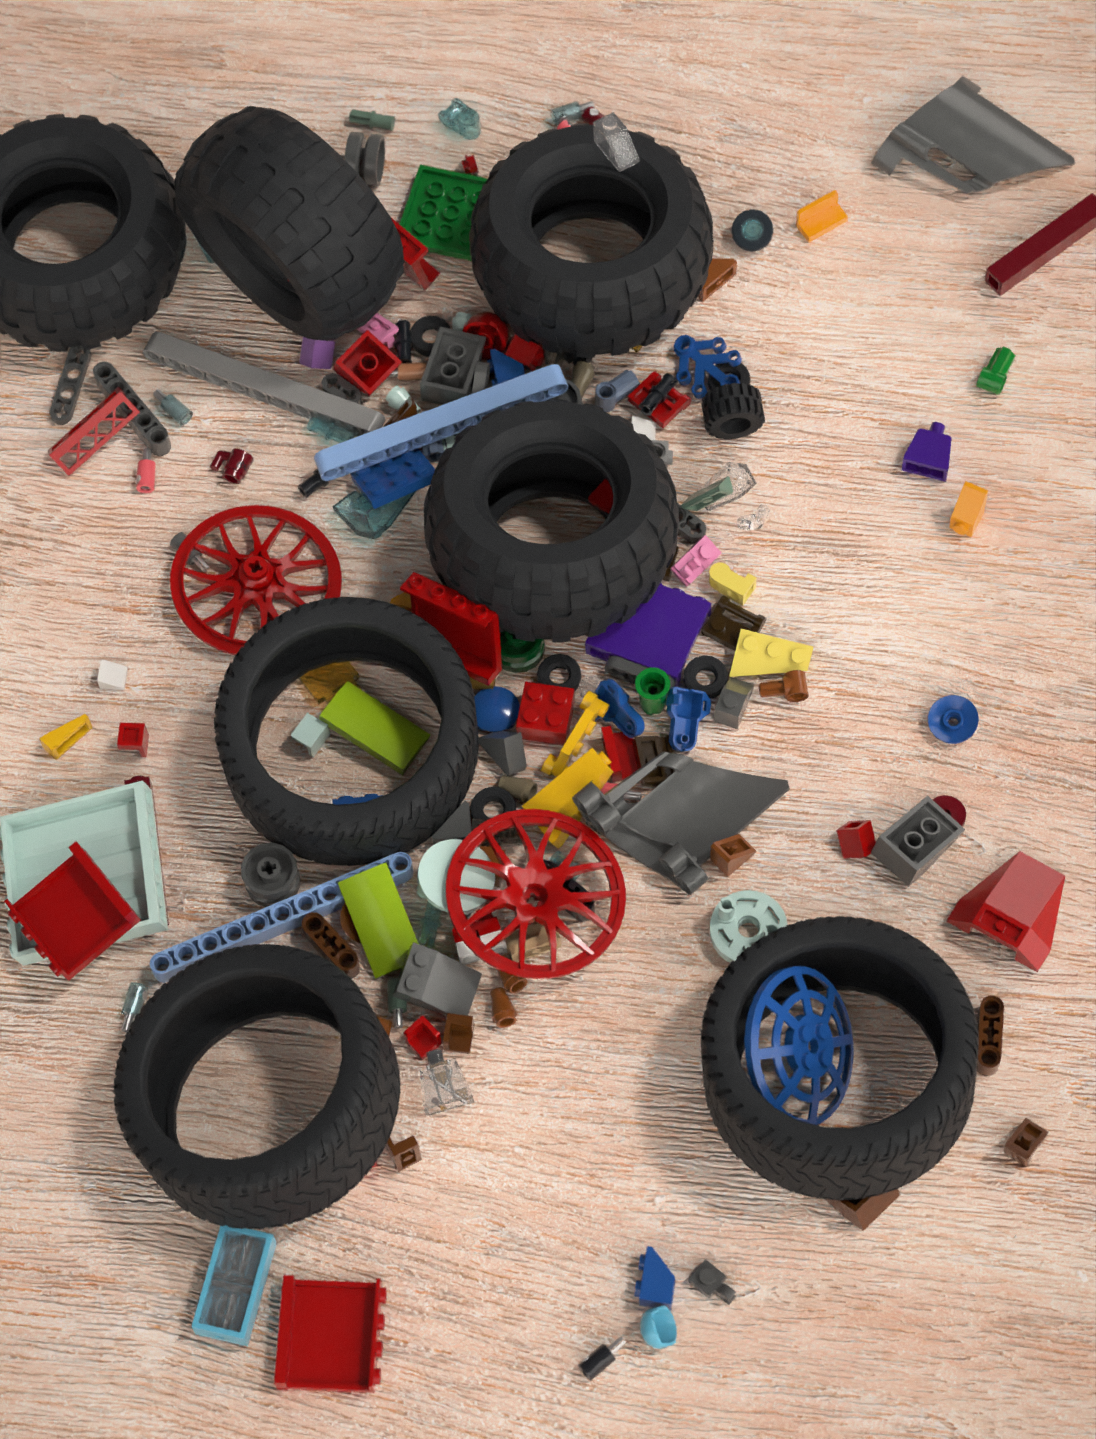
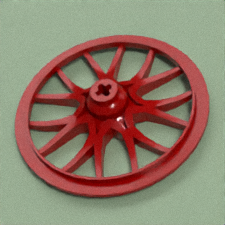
M249 505L219 512L201 522L186 536L178 548L172 563L170 589L175 609L186 627L207 645L219 651L236 655L247 642L234 639L239 620L246 608L252 604L260 612L262 628L267 624L268 617L273 621L274 618L279 616L273 606V598L285 599L294 606L299 607L306 604L299 596L326 592L324 599L340 597L342 572L339 559L332 544L323 532L310 521L282 508ZM246 518L254 550L249 555L239 554L232 546L223 524ZM252 518H269L280 521L261 545ZM286 523L305 534L298 545L280 559L269 557V551ZM219 527L227 553L198 543L208 533ZM309 539L315 543L324 558L295 561ZM193 549H196L227 565L231 570L225 574L211 575L188 569L186 564ZM327 566L328 585L302 586L289 583L284 578L290 573ZM260 568V570H257L256 573L252 572V569ZM184 574L210 586L187 597L184 589ZM219 593H234L233 598L225 607L204 620L198 617L190 605ZM233 614L229 637L208 626Z
M520 809L488 819L464 838L452 857L447 872L446 903L452 924L465 945L485 963L497 970L522 978L552 979L572 974L587 967L608 949L621 927L625 914L626 888L621 868L613 852L585 824L572 817L549 810ZM522 826L548 827L537 852ZM510 828H516L526 851L528 863L525 869L515 866L493 835ZM553 829L577 839L565 860L558 867L547 870L543 856ZM488 840L500 864L473 859L470 856L484 841ZM581 843L599 861L570 867ZM465 865H470L490 871L504 879L508 887L504 890H490L460 886ZM603 869L610 891L570 892L563 888V884L577 875ZM460 893L490 900L491 902L466 920L461 905ZM530 897H533L534 901H539L536 907H533L532 903H528ZM610 898L611 904L607 923L582 903ZM502 908L515 911V918L486 945L470 927L474 922L492 911ZM567 909L576 912L595 923L603 931L596 941L588 947L558 917L559 911ZM533 922H537L545 927L550 947L549 965L524 964L526 931L528 925ZM517 929L519 962L505 958L491 949ZM556 932L579 948L582 953L566 961L556 963Z

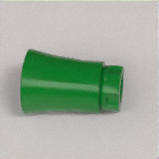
M659 668L644 669L635 680L640 706L650 716L660 714L666 706L667 693L670 689V678L666 672Z

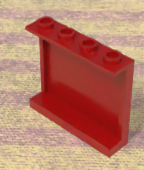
M391 218L403 245V273L425 291L440 275V272L423 259L429 252L428 248Z
M413 572L400 587L401 591L410 594L412 613L435 627L451 643L461 658L469 677L489 686L502 671L499 615L489 610L486 605L476 604L456 590Z
M77 841L68 847L73 855L16 903L12 904L8 899L4 901L10 908L7 911L8 915L16 924L21 922L24 926L20 929L29 941L34 939L37 943L34 947L43 959L48 957L51 961L48 966L57 977L62 974L68 981L141 921L139 916Z
M283 1275L274 1384L277 1389L375 1393L376 1385L381 1383V1368H377V1359L382 1358L383 1341H379V1331H384L385 1314H381V1304H386L387 1287H383L381 1279L376 1278V1283L296 1280L294 1275Z

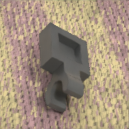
M706 1259L688 1279L692 1286L709 1299L715 1293L730 1305L736 1298V1292L730 1286L724 1284V1281L727 1279L726 1275Z

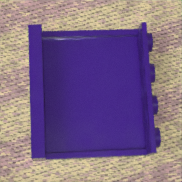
M660 583L653 597L648 603L640 604L633 617L622 624L613 623L609 625L604 633L588 637L585 642V652L606 662L610 656L614 655L648 668H659L672 677L676 682L674 687H678L683 667L707 616L710 617L711 603L703 597H694L686 594L679 588H669Z

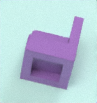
M303 337L299 363L310 368L331 369L335 341L314 340Z

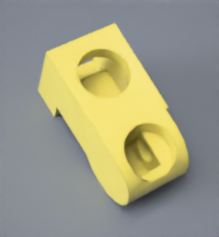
M715 563L709 570L710 586L742 606L756 589L757 577L748 573L744 578L731 571L725 563Z

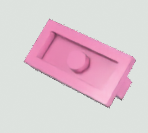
M378 313L364 326L356 329L362 334L368 329L383 344L385 343L388 349L394 346V335L399 330L396 325Z
M704 535L670 570L687 587L721 554V551Z

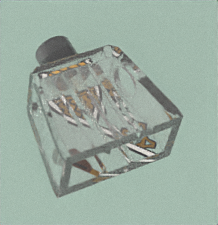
M441 1049L429 1051L426 1054L429 1065L420 1068L425 1115L429 1116L474 1103L472 1091L456 1059L452 1058L444 1061Z

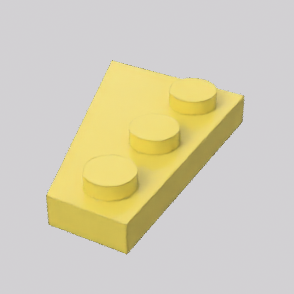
M740 629L729 677L787 673L793 670L808 671L813 646Z

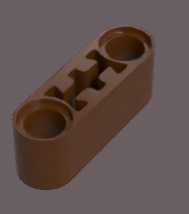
M315 912L307 914L302 920V928L306 939L323 958L339 967L352 979L355 978L360 972V964L355 951L321 914ZM314 924L321 926L317 931L308 930ZM325 938L331 946H336L337 954L331 946H326ZM347 960L354 962L353 965L348 968H344L341 966L342 963Z
M995 995L983 998L978 1012L979 1049L977 1071L983 1076H992L998 1071L1002 1056L1004 1003ZM993 1007L998 1013L990 1015L985 1011V1008ZM988 1026H993L991 1045H987L988 1035L986 1033ZM991 1057L995 1063L987 1065L982 1061V1058Z

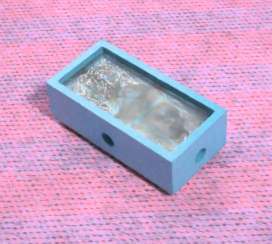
M226 1225L220 1226L191 1326L196 1335L248 1347L277 1245L273 1234L248 1228L237 1229Z

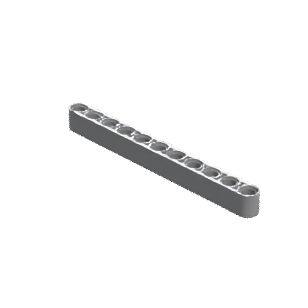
M153 332L143 350V355L154 363L357 437L382 428L386 420L383 414L374 409L162 332Z

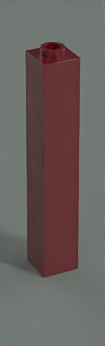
M1091 193L986 269L985 282L999 296H1002L1095 229L1096 196Z

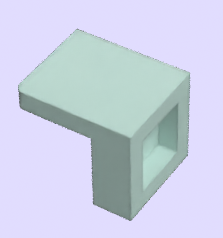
M308 712L291 733L292 739L307 747L308 754L312 757L316 755L330 736L328 724Z

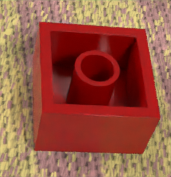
M525 681L516 724V731L521 732L522 740L564 746L569 737L575 705V689Z

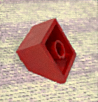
M367 329L335 362L332 370L357 387L361 392L370 396L400 366L402 361Z

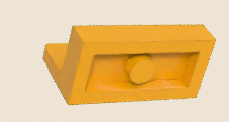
M833 190L797 211L796 227L808 242L817 239L848 221L847 214L838 204V192Z

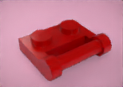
M656 371L652 372L627 396L628 402L640 410L638 408L639 404L648 396L649 389L659 383L662 379L661 375ZM672 388L667 395L676 402L673 404L666 399L663 403H659L653 413L647 417L664 428L682 410H685L690 405L692 398Z

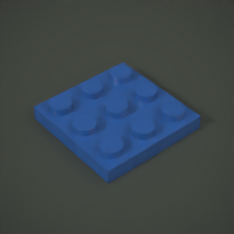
M417 448L350 473L354 484L373 509H376L431 485L435 468Z

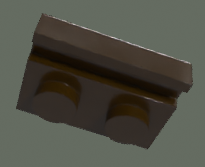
M665 735V737H634L632 741L638 769L662 752L673 753L669 743V735ZM658 766L640 780L642 787L658 786L673 774L675 770Z

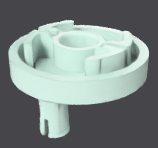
M752 890L738 891L721 898L715 907L710 920L711 942L717 953L724 960L731 963L747 947H750L751 944L761 937L767 936L768 933L774 932L781 927H786L788 925L787 918L782 907L769 895ZM741 900H754V901H758V902H753V901H741ZM744 923H752L758 928L759 932L754 937H744L739 933V927Z

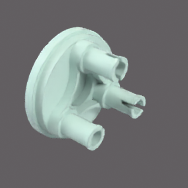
M449 839L436 843L425 852L418 866L417 895L427 899L434 907L444 912H448L446 903L447 872L452 857L463 841L460 839ZM479 847L470 856L473 859L491 862L487 854ZM465 865L460 886L493 890L495 883L494 873L482 868ZM460 893L462 909L468 919L472 912L487 901L486 899Z

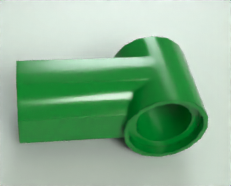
M1004 346L996 348L988 366L984 367L980 373L976 384L977 387L1000 395L1016 356L1011 349Z

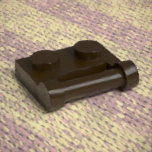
M723 595L702 628V634L735 651L740 629L760 633L767 617L761 614L756 615L730 602V598ZM726 610L753 624L752 628L749 629L724 616V611Z

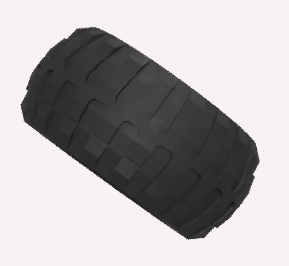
M247 106L238 113H232L216 121L192 143L183 159L184 163L176 172V178L174 179L175 197L180 213L210 258L265 313L302 337L334 341L343 334H348L364 326L388 302L396 288V282L404 271L403 245L399 233L386 209L366 182L320 136L286 113L271 108Z
M64 114L46 115V119L33 122L25 120L13 125V129L0 134V333L10 335L22 345L34 348L41 344L48 347L49 351L67 352L69 347L83 346L84 350L100 347V342L113 337L119 340L133 332L132 327L139 321L147 322L155 315L161 299L169 297L174 288L181 262L183 261L187 241L186 222L176 202L173 177L164 168L162 161L141 139H135L133 135L129 134L127 129L118 124L110 123L104 125L99 122L97 117L80 115L77 118L65 117ZM65 203L92 204L107 210L117 218L116 225L108 239L97 250L75 261L59 264L42 263L28 259L14 250L15 242L23 227L37 214L56 205Z
M584 123L574 124L571 127L558 130L550 129L539 133L535 139L523 141L512 148L507 159L500 160L494 165L485 185L482 186L472 211L471 230L469 233L473 274L481 290H484V296L494 313L502 322L510 324L514 333L527 342L536 341L542 344L544 350L557 354L567 352L577 354V357L594 358V355L608 353L612 356L628 353L629 349L635 346H647L659 340L664 329H674L684 319V315L689 308L693 306L706 283L709 265L712 261L713 219L694 172L690 167L684 166L680 155L669 146L657 144L654 137L640 131L632 132L623 129L622 126L611 124L602 126ZM584 218H601L624 223L635 230L643 239L636 249L624 257L596 263L574 262L559 258L549 252L539 242L555 226Z
M560 399L542 402L527 401L514 404V407L503 411L496 410L483 416L480 423L475 426H467L456 436L452 447L445 449L434 471L431 486H429L424 501L425 543L429 551L430 562L441 583L456 590L476 604L486 605L489 610L499 615L500 632L506 631L515 634L516 639L534 642L535 639H552V643L568 642L574 637L583 635L593 637L606 632V627L613 623L622 624L636 614V609L640 604L648 603L655 594L666 573V568L669 567L677 547L679 529L677 493L672 478L666 469L663 459L657 453L654 444L645 434L636 433L633 424L619 415L612 416L604 412L603 408L587 403L581 405ZM604 479L608 480L613 492V505L609 514L588 500V497ZM546 497L569 498L585 502L598 510L606 519L590 535L576 541L559 544H539L522 541L508 534L497 524L500 517L513 506L528 500Z

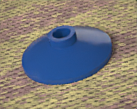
M949 695L940 698L932 705L928 714L930 731L938 740L944 743H962L971 738L978 727L979 716L976 707L971 701L962 696ZM951 719H956L958 724L951 726L948 722Z

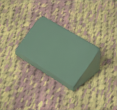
M727 476L693 493L681 504V507L686 510L698 511L732 494L734 490L730 477Z

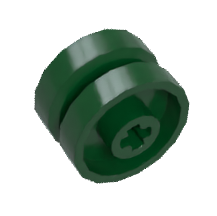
M506 631L500 632L502 669L513 673H521L535 668L540 663L545 652L544 639H535L534 642L516 639L515 634Z

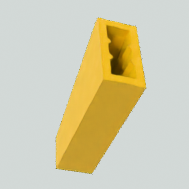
M591 748L522 805L524 809L549 810L580 821L583 816L572 797L591 781L601 791L613 774L612 769L608 766L611 763L610 759L603 751L598 753ZM538 826L545 834L548 827ZM553 829L549 841L559 849L563 846L569 835Z

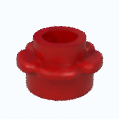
M465 155L466 160L461 161L465 174L470 173V175L479 173L474 155L468 157Z

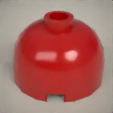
M480 312L473 315L465 323L462 332L486 337L481 358L483 360L491 359V349H496L503 353L510 336L507 324L502 322L492 312Z

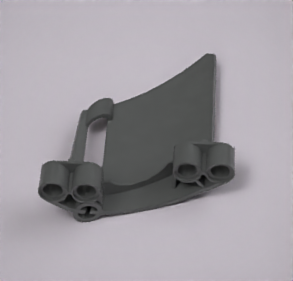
M961 76L955 84L932 98L906 121L898 124L886 138L871 164L891 176L895 167L904 158L969 194L971 192L976 193L987 190L994 186L995 183L1023 174L1074 165L1075 159L978 94L982 88L966 77ZM931 148H937L976 174V177L967 181L959 180L928 158V151Z
M662 752L605 794L591 781L576 793L572 799L586 820V824L593 831L605 836L637 861L671 880L687 894L692 895L710 879L700 866L710 858L713 842L739 834L788 792L790 788L788 780L740 773L699 763L685 755ZM662 766L675 770L673 774L641 801L634 804L624 801L625 793L656 767Z

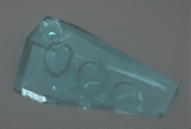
M354 491L332 507L338 516L358 536L376 539L391 527L415 492L373 509L362 493Z

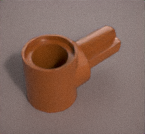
M793 670L785 673L782 681L760 683V696L764 698L784 695V699H787L789 702L806 700L809 694L805 672Z

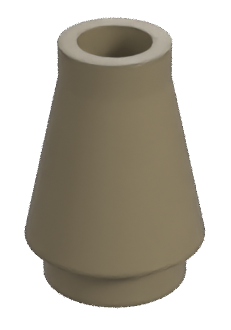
M578 361L576 366H573L572 382L579 388L583 398L585 391L595 376V367L587 362Z
M503 775L498 783L499 788L505 789L511 796L523 803L536 795L538 789L537 783L528 778Z

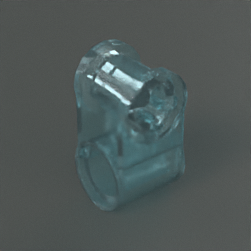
M452 99L451 105L445 111L442 110L438 113L440 121L446 127L453 129L464 138L473 140L480 136L482 130L479 113L465 105L460 99Z

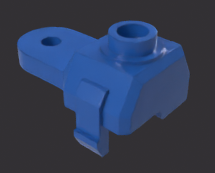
M613 679L601 681L595 693L600 700L610 705L602 719L605 722H613L629 738L640 736L644 732L645 724L643 718L628 703L630 696Z
M671 687L666 701V714L671 718L669 743L677 752L690 751L697 742L699 721L710 714L711 699L703 691Z

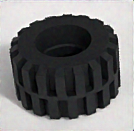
M745 383L725 384L707 392L702 398L701 406L705 430L709 435L716 438L737 439L758 431L757 429H760L763 423H765L761 393L753 385Z

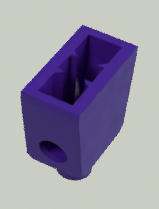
M932 422L929 430L922 428L917 430L903 457L901 471L946 482L952 437L943 434L945 430L944 424Z

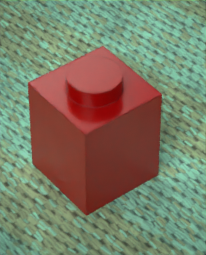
M515 334L505 355L523 364L525 369L532 372L535 371L536 367L539 368L542 365L545 351L532 341L527 342Z

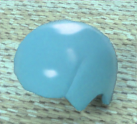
M667 1306L654 1307L643 1313L640 1321L641 1336L649 1346L655 1349H662L676 1343V1323Z

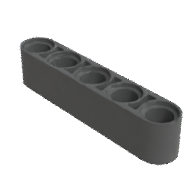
M106 361L97 363L94 366L93 375L99 390L105 397H108L119 387L140 411L128 422V425L147 448L152 450L154 455H167L171 450V442L165 427L111 363ZM124 402L116 408L122 417H126L132 411L129 410L130 408Z

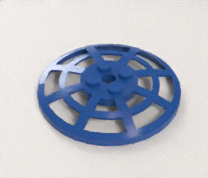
M805 966L779 969L761 984L749 1008L744 1039L747 1070L754 1088L773 1107L799 1121L818 1125L831 1117L845 1097L850 1083L854 1057L851 1023L840 994L824 975ZM802 974H808L817 979L826 988V997L819 992L807 990ZM793 976L798 991L790 995L780 1005L770 996L782 981ZM810 998L824 1005L821 1016L813 1014ZM801 1000L804 1014L793 1017L789 1010L796 1002ZM834 1003H835L836 1008H837V1010H838L839 1016H838V1014H837L835 1008L833 1007V1004H834ZM766 1006L776 1014L772 1029V1047L759 1049L760 1023ZM831 1015L835 1021L839 1036L833 1037L828 1026ZM783 1022L788 1025L785 1044L780 1046ZM840 1047L839 1063L836 1069L832 1063L834 1048ZM783 1056H786L787 1062L794 1072L790 1079L782 1062ZM773 1058L776 1073L781 1084L784 1086L776 1098L773 1097L766 1084L760 1062L762 1059ZM827 1072L832 1081L826 1089L820 1092V1077ZM802 1078L811 1079V1095L797 1088ZM836 1087L837 1094L832 1103L823 1114L817 1117L819 1101L828 1097ZM790 1095L799 1101L810 1103L808 1119L795 1117L782 1108V1105Z

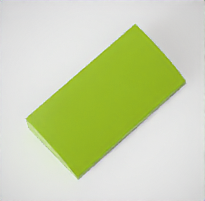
M349 681L343 685L320 714V720L328 724L330 729L402 776L431 736Z
M385 862L338 882L375 979L401 969L408 948L413 942L418 944Z

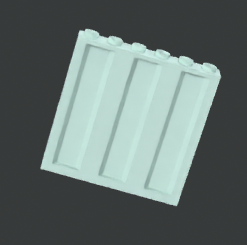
M144 781L0 817V839L3 846L0 856L5 867V873H3L2 878L7 888L5 900L8 899L12 904L16 903L73 855L68 847L77 841L141 919L140 922L115 943L168 930L152 790ZM9 916L7 928L11 934L12 943L9 945V951L12 958L23 966L48 960V957L43 959L34 947L37 943L34 939L29 941L20 929L24 927L21 922L16 924Z

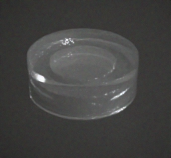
M596 676L584 677L579 683L580 696L584 698L589 690L595 693L602 680Z

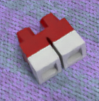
M492 912L470 925L476 936H479V939L485 945L502 931L497 916L493 917ZM453 926L452 934L459 962L467 965L480 961L481 959L465 945ZM505 939L491 948L499 955L508 953Z

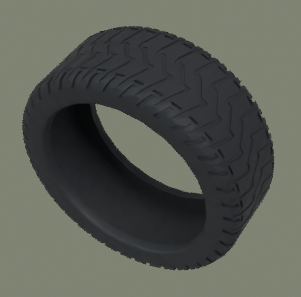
M338 597L309 602V604L306 603L290 609V611H286L274 618L273 621H269L244 644L245 646L241 647L235 655L233 662L229 664L224 675L225 678L221 681L218 691L219 696L215 704L214 731L216 733L217 750L220 754L219 758L235 802L239 804L241 812L246 819L250 820L252 826L271 843L283 845L292 854H296V856L308 861L314 860L317 863L339 866L366 865L397 852H409L411 849L426 842L456 811L466 797V793L473 781L479 749L475 698L470 677L451 643L435 627L416 614L388 602L362 597ZM363 661L382 664L399 671L422 687L436 705L441 717L438 738L429 757L410 780L389 794L363 803L341 805L311 801L287 790L268 774L257 758V741L261 723L272 702L290 683L311 670L331 663Z
M828 916L798 921L770 932L767 936L761 937L751 944L750 947H747L736 957L735 961L729 964L723 972V976L719 977L714 986V991L710 994L706 1005L707 1009L703 1014V1029L701 1030L703 1084L707 1107L710 1108V1115L715 1127L717 1126L719 1134L724 1142L728 1143L731 1151L738 1159L741 1158L743 1163L753 1172L759 1173L758 1175L771 1183H776L777 1186L805 1196L828 1200H856L878 1196L917 1180L931 1170L949 1152L960 1137L969 1119L973 1105L979 1039L978 1025L969 996L963 984L955 975V972L936 952L919 939L888 924L858 917ZM805 966L824 975L836 990L857 991L879 997L891 1003L914 1020L930 1041L938 1062L935 1074L923 1092L908 1106L876 1123L853 1128L822 1127L799 1121L773 1107L754 1088L741 1065V1058L745 1049V1028L749 1008L761 984L779 969ZM802 974L807 990L816 992L826 990L817 979L811 975ZM790 976L782 981L772 992L770 997L780 1005L790 995L798 991L794 977ZM766 1006L761 1022L772 1013Z
M252 944L233 947L232 949L208 955L203 960L190 964L185 970L179 971L169 979V982L160 986L161 988L154 992V996L146 1001L147 1003L142 1006L140 1013L136 1015L134 1022L131 1023L130 1029L125 1035V1040L122 1042L115 1069L114 1105L118 1115V1124L123 1132L125 1141L132 1149V1153L172 1201L175 1200L176 1204L185 1211H190L192 1215L219 1226L226 1225L237 1229H264L267 1227H280L285 1224L289 1225L293 1222L309 1218L330 1207L334 1202H338L350 1190L354 1189L375 1165L387 1144L398 1113L401 1091L400 1070L393 1045L357 984L339 967L312 952L284 945ZM278 1016L307 1017L327 1024L341 1034L342 1060L336 1084L328 1100L307 1127L284 1144L258 1155L236 1159L204 1157L180 1147L177 1137V1107L182 1088L195 1064L212 1045L230 1032L256 1020Z

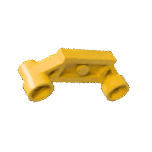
M589 690L579 708L584 710V713L562 747L559 756L556 757L550 754L545 760L541 771L549 776L554 775L557 777L566 770L572 757H578L583 749L584 744L581 742L586 734L590 736L597 725L594 722L598 716L603 718L610 705L600 700L597 694Z

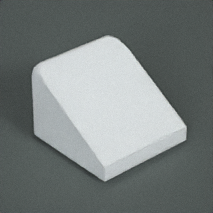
M632 416L631 423L633 424L634 431L639 434H645L650 440H655L656 423Z
M100 660L97 678L100 689L125 690L128 667L111 661Z

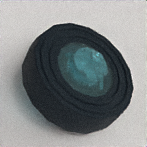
M755 209L745 210L740 213L733 221L731 229L736 245L750 252L760 251L765 248L771 241L774 231L772 221L768 215Z

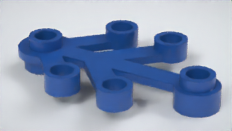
M682 335L674 343V352L680 357L679 371L676 374L680 385L686 386L691 383L692 376L688 371L689 360L691 358L696 362L694 385L691 391L697 399H702L707 393L704 385L705 371L716 379L720 386L731 383L740 384L736 375H725L714 364L728 363L730 366L736 367L742 362V357L737 350L723 353L727 346L721 337H716L713 340L695 341L693 337ZM722 343L721 346L715 347L717 344ZM713 349L717 354L702 355L698 351ZM737 356L735 360H731L732 357ZM698 389H702L701 392L696 393Z

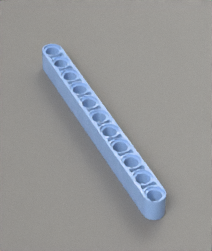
M548 365L323 449L315 454L314 460L321 479L331 481L460 433L467 426L477 425L482 421L483 416L493 411H503L521 402H542L557 397L567 391L568 384L559 365Z
M405 852L394 853L153 955L150 960V968L153 975L159 982H169V979L179 971L185 970L190 964L203 960L208 955L232 949L233 947L260 944L302 926L303 918L309 913H319L324 917L341 910L345 901L338 882L385 862L395 886L409 881L414 873L411 857ZM400 864L407 865L406 869L401 871L395 868ZM328 894L337 895L333 900L324 899ZM305 904L313 905L309 910L301 909ZM281 914L289 915L285 920L277 919ZM257 924L265 925L261 930L253 929ZM233 934L241 935L238 940L232 941L229 939ZM209 944L217 945L214 950H205ZM186 954L193 955L188 961L181 960ZM162 964L169 965V967L164 971L157 970L158 967Z

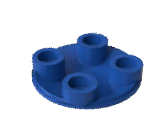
M494 686L493 689H483L474 696L479 730L498 732L515 726L520 706L518 699L510 690Z

